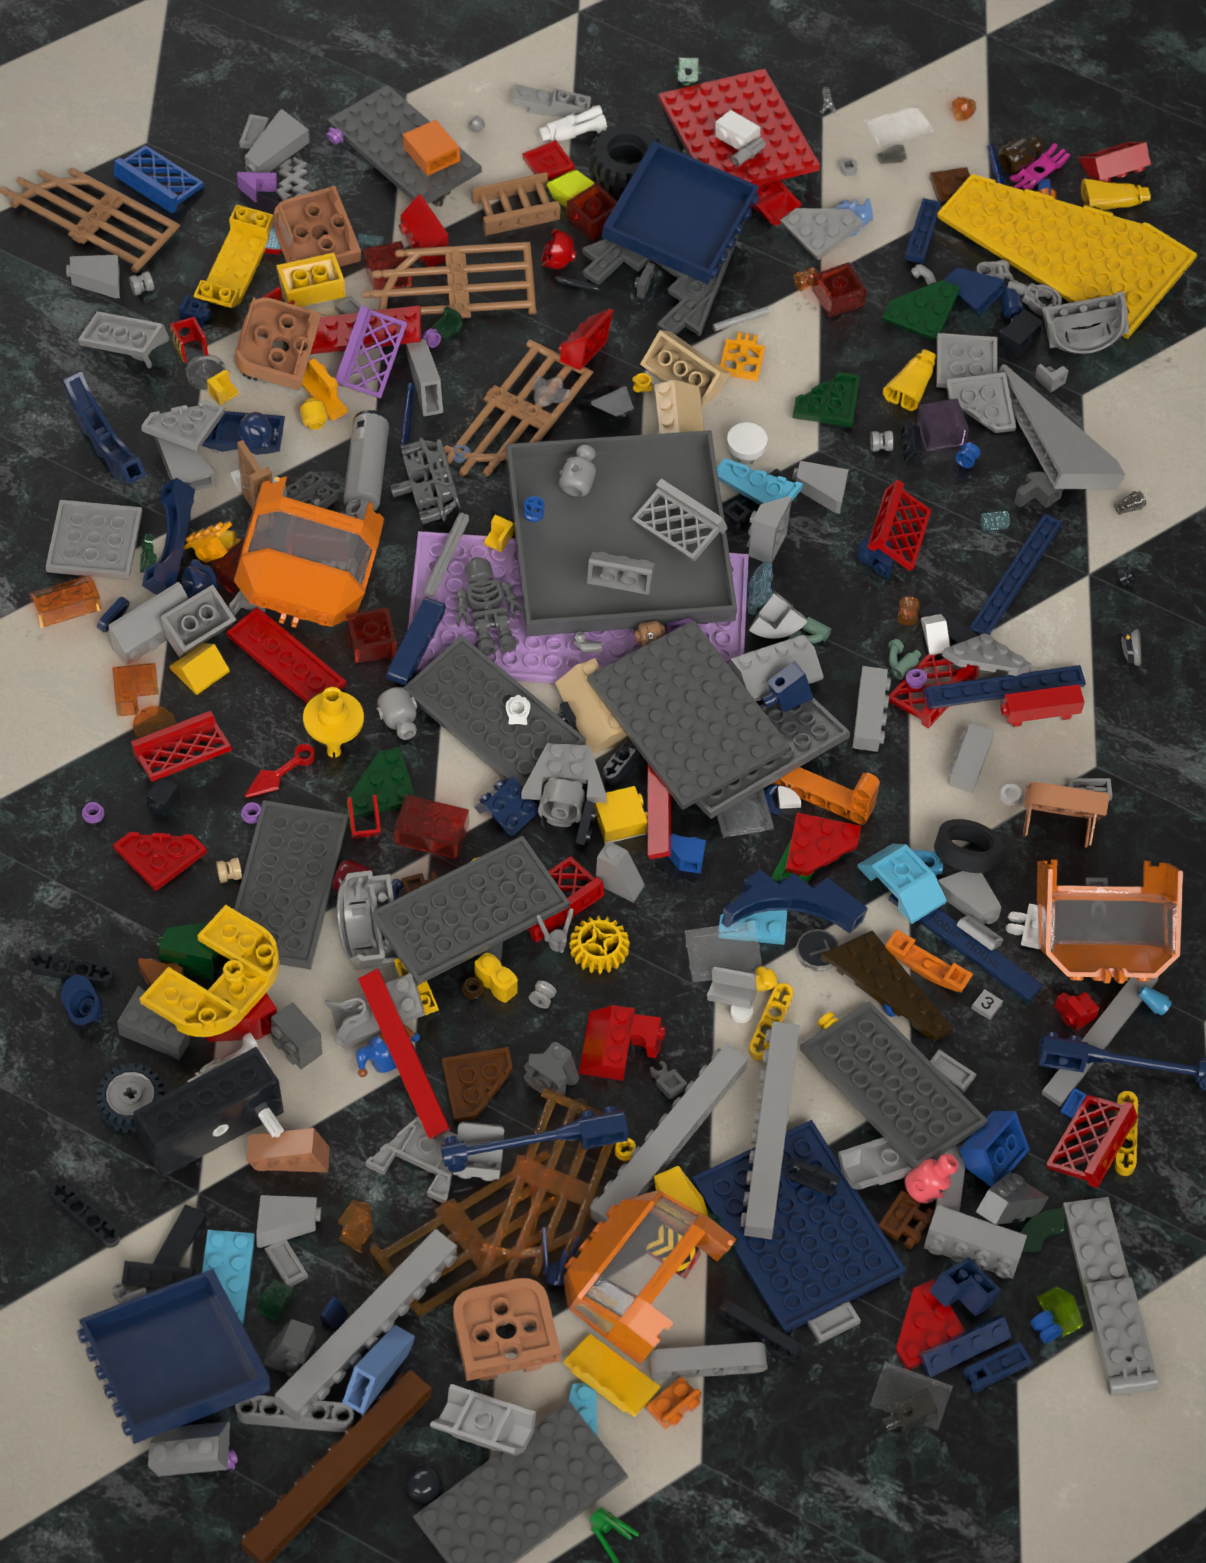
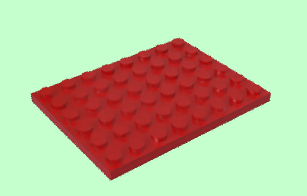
M765 69L658 94L659 102L685 150L692 158L757 186L820 171L818 160ZM730 110L760 126V138L766 143L765 147L754 155V158L746 160L739 167L732 163L731 156L740 150L715 137L716 121Z

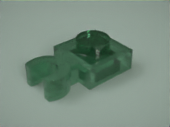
M145 534L141 544L140 572L145 573L146 568L156 563L157 555L154 553L153 545L154 536L150 534Z

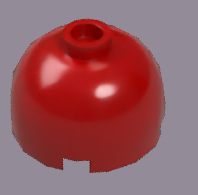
M554 229L550 236H553V239L547 241L541 260L544 263L541 265L556 270L566 267L569 261L573 262L576 251H574L572 238L567 233Z

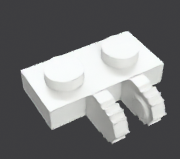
M1029 904L1027 914L1011 912L1008 915L1009 921L1018 924L1011 923L1006 925L1007 932L1014 935L1023 934L1022 946L1040 949L1037 905ZM1044 908V923H1045L1046 909Z

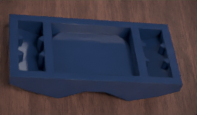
M225 411L202 446L221 452L238 450L237 431L242 418L249 413ZM263 414L267 417L272 427L271 447L268 450H250L251 453L261 455L280 451L285 416Z

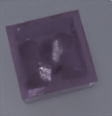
M958 398L919 405L916 421L920 427L927 451L960 446L967 442L969 428Z

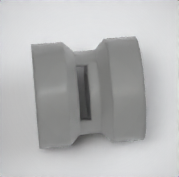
M149 271L143 272L140 276L133 275L129 277L130 286L135 296L140 295L143 291L150 292L154 290V283Z
M871 431V451L875 452L880 449L892 451V431H885L884 433Z

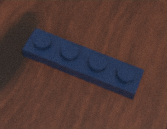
M926 198L922 199L904 260L920 264L924 263L937 221V213L940 211L942 202Z
M1000 1314L920 1353L919 1356L926 1375L932 1377L1012 1337L1005 1317Z

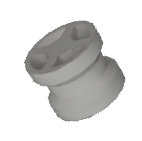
M538 981L535 984V991L529 995V1000L534 1005L545 1009L550 1006V999L556 995L557 991L551 984L545 981Z

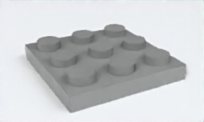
M938 333L936 387L946 388V379L997 373V337Z

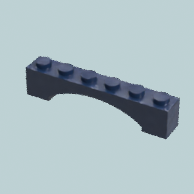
M178 478L163 485L160 502L164 505L167 522L165 546L158 562L145 569L142 582L144 588L156 595L176 584L180 571L181 557L184 552V542L187 537L188 523L191 519L190 513L194 503L195 489Z

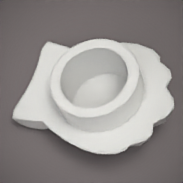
M516 695L506 702V711L509 716L508 724L527 725V717L531 706L525 697L522 698L520 695Z

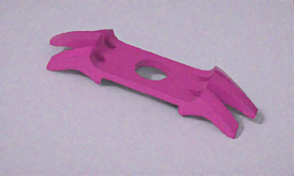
M1054 143L1038 160L1026 169H1022L1017 175L1010 177L1013 182H1019L1013 188L1033 189L1040 180L1056 168L1059 169L1069 158L1070 154L1066 153L1063 156L1066 150L1062 149L1050 158L1057 148V144ZM1040 166L1043 167L1045 171L1043 173H1037L1035 172L1034 168Z

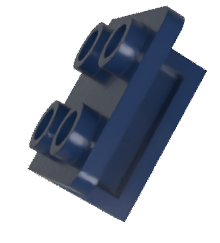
M515 777L506 780L501 778L493 785L495 789L490 793H484L478 799L479 803L474 808L479 814L489 811L506 834L513 836L538 813L539 807L532 799H522L521 792L523 787Z

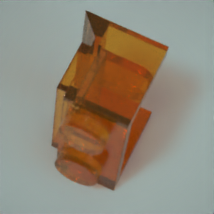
M353 1199L338 1221L340 1225L344 1226L339 1241L362 1253L361 1243L364 1244L372 1232V1208L370 1205L362 1201L359 1203Z

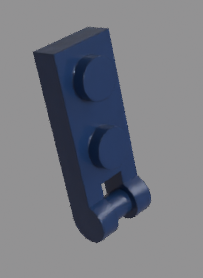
M1018 1342L965 1368L962 1373L966 1379L970 1380L973 1392L977 1393L985 1387L1030 1366L1032 1360L1021 1342ZM980 1371H982L985 1375V1377L979 1379L977 1373Z

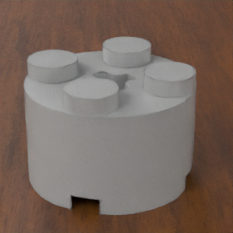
M556 777L549 778L543 787L538 808L541 818L542 816L546 817L549 824L558 827H569L573 822L577 824L581 819L586 797L582 784L579 781L563 780Z

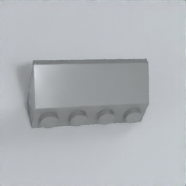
M177 582L109 624L112 649L126 665L138 661L144 654L157 649L160 644L167 641L160 616L189 599L182 585Z
M804 635L730 659V668L755 701L761 700L763 696L770 693L768 680L793 661H796L805 672L809 684L823 679L815 647Z

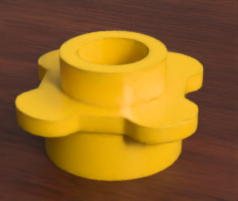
M640 373L632 378L634 382L633 390L635 392H651L653 390L651 385L652 377L648 374Z

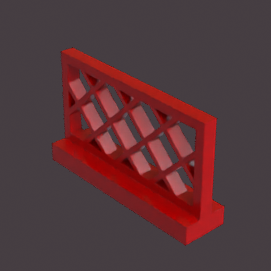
M897 480L885 489L867 547L873 552L876 549H880L911 571L916 563L931 509L904 491V484ZM900 498H903L908 506H903ZM916 509L924 513L923 517H919ZM906 510H910L913 519H909ZM898 511L900 512L903 519L901 521H899L896 515V512ZM911 523H916L918 532L914 531ZM905 524L909 533L905 534L901 525ZM892 526L896 527L899 535H894ZM908 537H911L914 546H910L907 540ZM896 539H901L904 548H900ZM887 541H891L894 550L886 545ZM902 552H907V555L910 559L909 561L904 558Z
M928 654L915 669L923 670L924 668L933 667L934 673H927V679L935 678L936 684L924 685L919 689L909 687L905 678L889 695L888 702L922 721V725L929 729L949 707L928 709L925 696L912 699L911 693L923 692L925 687L975 680L979 676V666L967 664L966 667L952 670L951 664L954 663L948 659L935 661L934 657L937 654ZM948 665L949 671L937 672L936 666ZM950 676L951 680L949 682L939 684L938 678ZM908 693L909 699L899 700L896 697L899 694ZM925 703V707L921 712L913 708V704Z
M211 711L131 741L135 759L137 762H140L151 782L232 751L231 745L215 722ZM200 741L209 742L207 746L198 745ZM214 743L223 744V746L218 748L212 747ZM180 749L188 750L187 754H182L178 752L180 751ZM194 751L202 752L198 756L192 755ZM161 756L168 757L166 762L158 761ZM174 759L182 760V762L177 764L172 763ZM154 767L162 768L161 770L152 773Z
M571 856L548 871L553 879H558V886L561 891L572 892V895L567 898L570 902L569 908L543 921L549 934L566 922L571 908L574 910L573 918L605 895L603 881L598 877L594 878ZM571 865L575 869V874L563 873V870ZM562 879H574L573 886L561 885ZM577 879L587 880L589 883L585 886H577ZM539 923L526 929L530 933L531 939L536 943L544 938Z
M1086 1095L1046 1164L1047 1169L1086 1180L1089 1186L1098 1188L1138 1118L1134 1104L1125 1101L1122 1105ZM1090 1103L1098 1105L1100 1108L1090 1113L1086 1112ZM1112 1110L1119 1111L1117 1116L1109 1119L1105 1115V1113ZM1103 1115L1104 1121L1092 1125L1090 1119ZM1088 1121L1089 1127L1079 1131L1076 1130L1079 1123ZM1108 1126L1107 1133L1097 1137L1095 1131ZM1092 1132L1095 1138L1082 1143L1080 1136ZM1075 1138L1078 1139L1080 1144L1066 1148L1068 1141ZM1098 1144V1149L1095 1152L1086 1154L1085 1148ZM1080 1150L1083 1151L1085 1156L1071 1160L1069 1154ZM1067 1156L1069 1162L1062 1165L1055 1164L1059 1158ZM1084 1162L1088 1163L1084 1172L1076 1170L1074 1167Z

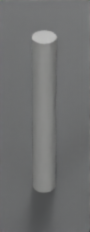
M766 306L712 324L713 330L716 332L769 314V309Z

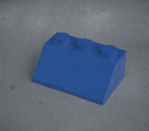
M992 1111L986 1118L988 1120L987 1124L974 1132L959 1148L966 1168L990 1187L1011 1172L1030 1150L1016 1111Z

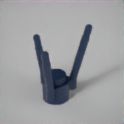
M546 1226L542 1227L543 1274L547 1275V1283L557 1286L564 1285L563 1276L568 1271L565 1266L572 1256H575L581 1240L580 1236L576 1237L567 1262L568 1250L564 1249L560 1262H552L551 1266H549Z

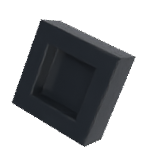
M568 701L560 704L557 715L576 730V717Z

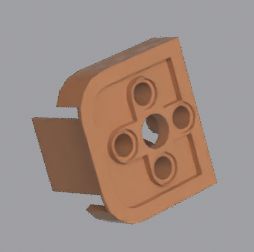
M335 186L286 199L276 206L273 226L287 263L329 253L335 254L339 267L361 261V249ZM316 229H324L328 235H323L318 240L312 236V232Z
M253 297L234 354L236 367L248 376L300 391L322 313L272 298L255 300V297ZM278 340L285 341L289 345V350L285 352L281 348H273L272 344Z
M1029 782L1026 785L1024 808L1027 809L1022 837L1028 835L1031 810L1033 809L1088 819L1084 848L1091 846L1095 822L1107 815L1110 794L1039 782Z
M519 1278L474 1287L463 1291L457 1297L453 1306L454 1328L466 1381L474 1379L486 1381L498 1378L499 1374L518 1370L529 1372L539 1370L543 1365L561 1362V1349L548 1296L544 1287L537 1281L529 1278ZM506 1311L503 1315H499L496 1312ZM508 1323L516 1328V1334L510 1339L500 1338L496 1333L498 1326H505ZM527 1326H532L535 1328V1330L532 1332L525 1331L524 1328ZM479 1336H486L489 1339L486 1341H479L477 1338ZM508 1353H514L517 1355V1357L509 1359L505 1355Z

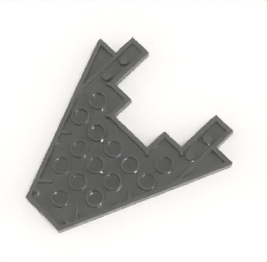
M738 234L735 236L736 241L733 248L727 251L728 256L725 263H720L719 273L715 279H711L709 285L654 261L678 278L668 288V293L680 301L657 323V329L670 331L677 335L684 327H687L698 336L702 334L739 237ZM605 239L582 249V254L593 261L583 270V276L597 286L623 262L639 272L651 261L649 258Z

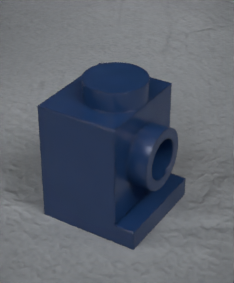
M188 294L185 295L179 307L180 321L195 317L199 326L203 328L206 320L208 321L211 317L212 311L209 309L208 302L190 298Z

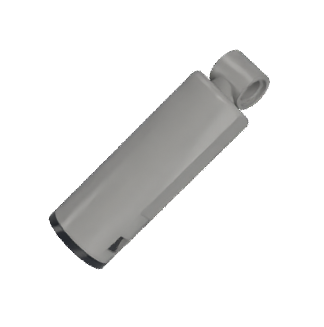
M375 410L361 411L353 419L343 496L346 513L351 517L364 520L368 501L373 505V510L375 511L379 507L381 500L390 420L386 415Z

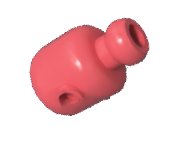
M943 1154L939 1157L938 1161L926 1159L917 1168H913L905 1178V1187L909 1195L914 1200L924 1204L932 1202L936 1198H943V1192L951 1185L950 1175L955 1174L959 1167L956 1158L951 1154Z

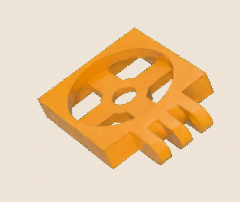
M738 331L736 340L726 339L720 366L731 373V377L758 381L765 346L756 344L758 335L754 334L752 340H749L750 333H746L745 339H742V332ZM735 349H740V352H737L736 354L729 353ZM748 350L753 352L758 358L751 357L748 354ZM744 357L746 361L740 362L738 358ZM725 361L735 362L737 364L736 369L728 368ZM748 364L757 366L752 372L744 371V367Z

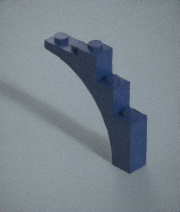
M77 371L62 378V383L75 411L74 416L81 433L90 437L96 454L105 458L112 477L130 484L147 476L140 458L124 445L104 417L87 385L82 371Z
M759 869L755 874H749L743 882L745 885L744 889L738 895L736 901L733 903L729 902L724 907L721 923L729 928L739 920L753 914L766 911L789 910L821 917L851 933L864 921L868 908L828 877L821 883L817 882L811 887L794 873L787 879L783 878L777 883Z

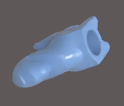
M855 198L853 204L848 200H844L835 208L850 209L863 222L862 227L873 220L869 198L865 200L864 205H858ZM858 229L857 231H855V232H854L852 235H850L849 237L855 236V235L860 231V229Z

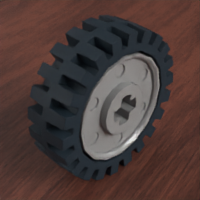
M129 1063V1067L123 1064L120 1065L119 1070L115 1067L111 1069V1074L107 1072L104 1075V1080L101 1079L99 1087H97L96 1098L99 1113L108 1126L111 1127L113 1125V1128L117 1131L121 1128L123 1132L128 1133V1130L131 1129L132 1133H136L137 1126L133 1111L164 1096L165 1090L156 1072L153 1073L151 1068L147 1067L145 1069L144 1065L141 1064L135 1067V1063Z

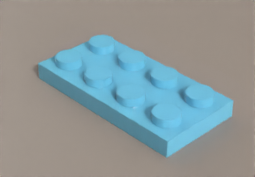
M208 1230L202 1273L214 1269L241 1323L244 1324L255 1233Z

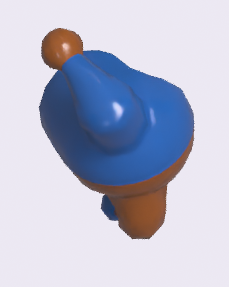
M405 1025V1028L411 1040L413 1042H418L420 1040V1034L414 1033L408 1026ZM382 1033L374 1035L367 1046L356 1051V1060L359 1067L358 1075L360 1077H366L368 1074L365 1068L367 1060L371 1061L378 1073H386L397 1068Z

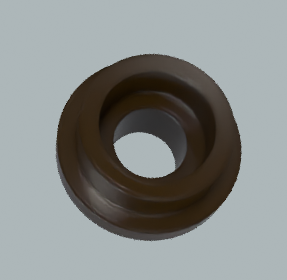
M470 977L462 984V993L469 999H477L484 993V984L478 978ZM470 988H476L477 990H476V991H470L469 989H470Z

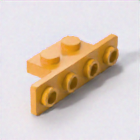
M316 358L309 360L302 381L304 389L312 398L324 402L327 415L331 421L347 414V407L337 395V380L327 373L326 367L322 363L320 364Z
M230 521L226 523L219 522L205 530L201 529L197 533H191L185 538L186 543L183 549L192 547L195 550L196 556L204 563L223 557L228 551L217 537L232 526V523Z

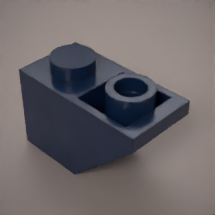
M870 532L858 544L856 557L862 563L872 567L876 573L889 579L893 567L892 558L880 549H876L873 552L867 547L872 533ZM890 541L886 543L888 547H890Z

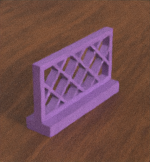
M361 305L335 378L338 386H345L381 399L407 322L369 310V308ZM371 316L380 318L383 325L372 330L369 324ZM392 324L400 325V332L391 337L387 326ZM385 328L389 338L378 342L374 333ZM372 334L376 344L366 349L363 339ZM391 341L394 346L393 352L384 355L380 346ZM378 347L383 357L372 361L368 351ZM365 353L370 363L359 368L356 359ZM385 360L387 369L378 374L374 364ZM372 366L376 376L365 381L361 370ZM359 372L363 382L357 385L348 383L350 376ZM377 378L381 384L378 393L371 391L367 383Z

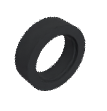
M952 819L942 823L934 843L935 853L943 862L953 868L970 873H985L993 870L997 865L1003 847L1000 837L993 830L980 823L965 819ZM951 840H963L973 843L985 852L966 850Z

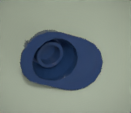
M83 975L70 977L64 983L61 992L62 1001L70 1019L77 1025L98 1022L103 1004L92 983Z

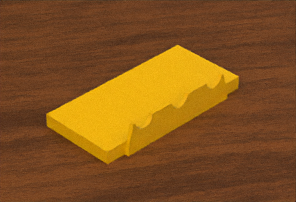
M589 1334L563 1363L571 1369V1373L624 1413L628 1412L634 1418L661 1389V1386L592 1334Z

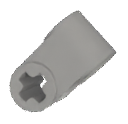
M1005 260L981 262L977 265L976 272L1001 278L1006 286L1011 278L1013 279L1012 274L1009 272V263Z

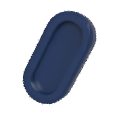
M123 596L117 599L100 618L97 629L103 633L109 631V624L122 617L127 611L130 604L129 600Z

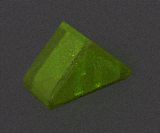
M1056 1286L1037 1297L1044 1310H1049L1054 1316V1323L1059 1324L1063 1332L1061 1334L1063 1337L1083 1326V1321L1073 1295Z

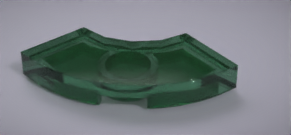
M1065 1209L1047 1210L1031 1218L1021 1231V1234L1027 1235L1022 1251L1040 1252L1042 1243L1046 1238L1054 1234L1063 1233Z

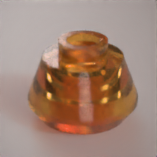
M958 97L952 103V112L957 121L964 122L968 120L976 111V102L967 97Z

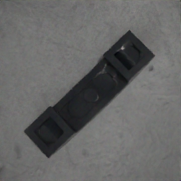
M777 468L768 474L787 478V481L791 482V479ZM744 497L739 502L735 500L724 508L723 514L738 525L749 521L753 511H757L760 505Z

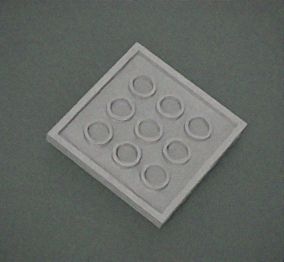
M60 500L46 563V572L130 580L143 513L142 507Z

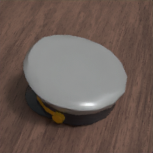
M1135 629L1130 634H1122L1120 632L1118 634L1119 645L1128 662V666H1140V631Z

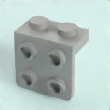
M461 1122L458 1126L457 1137L458 1141L464 1140L467 1147L504 1140L505 1129L499 1125ZM503 1149L467 1156V1167L463 1171L453 1173V1175H458L460 1178L465 1179L481 1177V1179L486 1181L499 1179Z

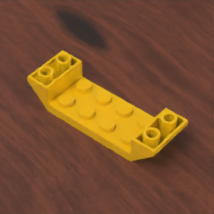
M240 205L235 206L229 219L230 231L207 280H201L194 293L195 298L231 308L240 305L264 254L273 222V214Z

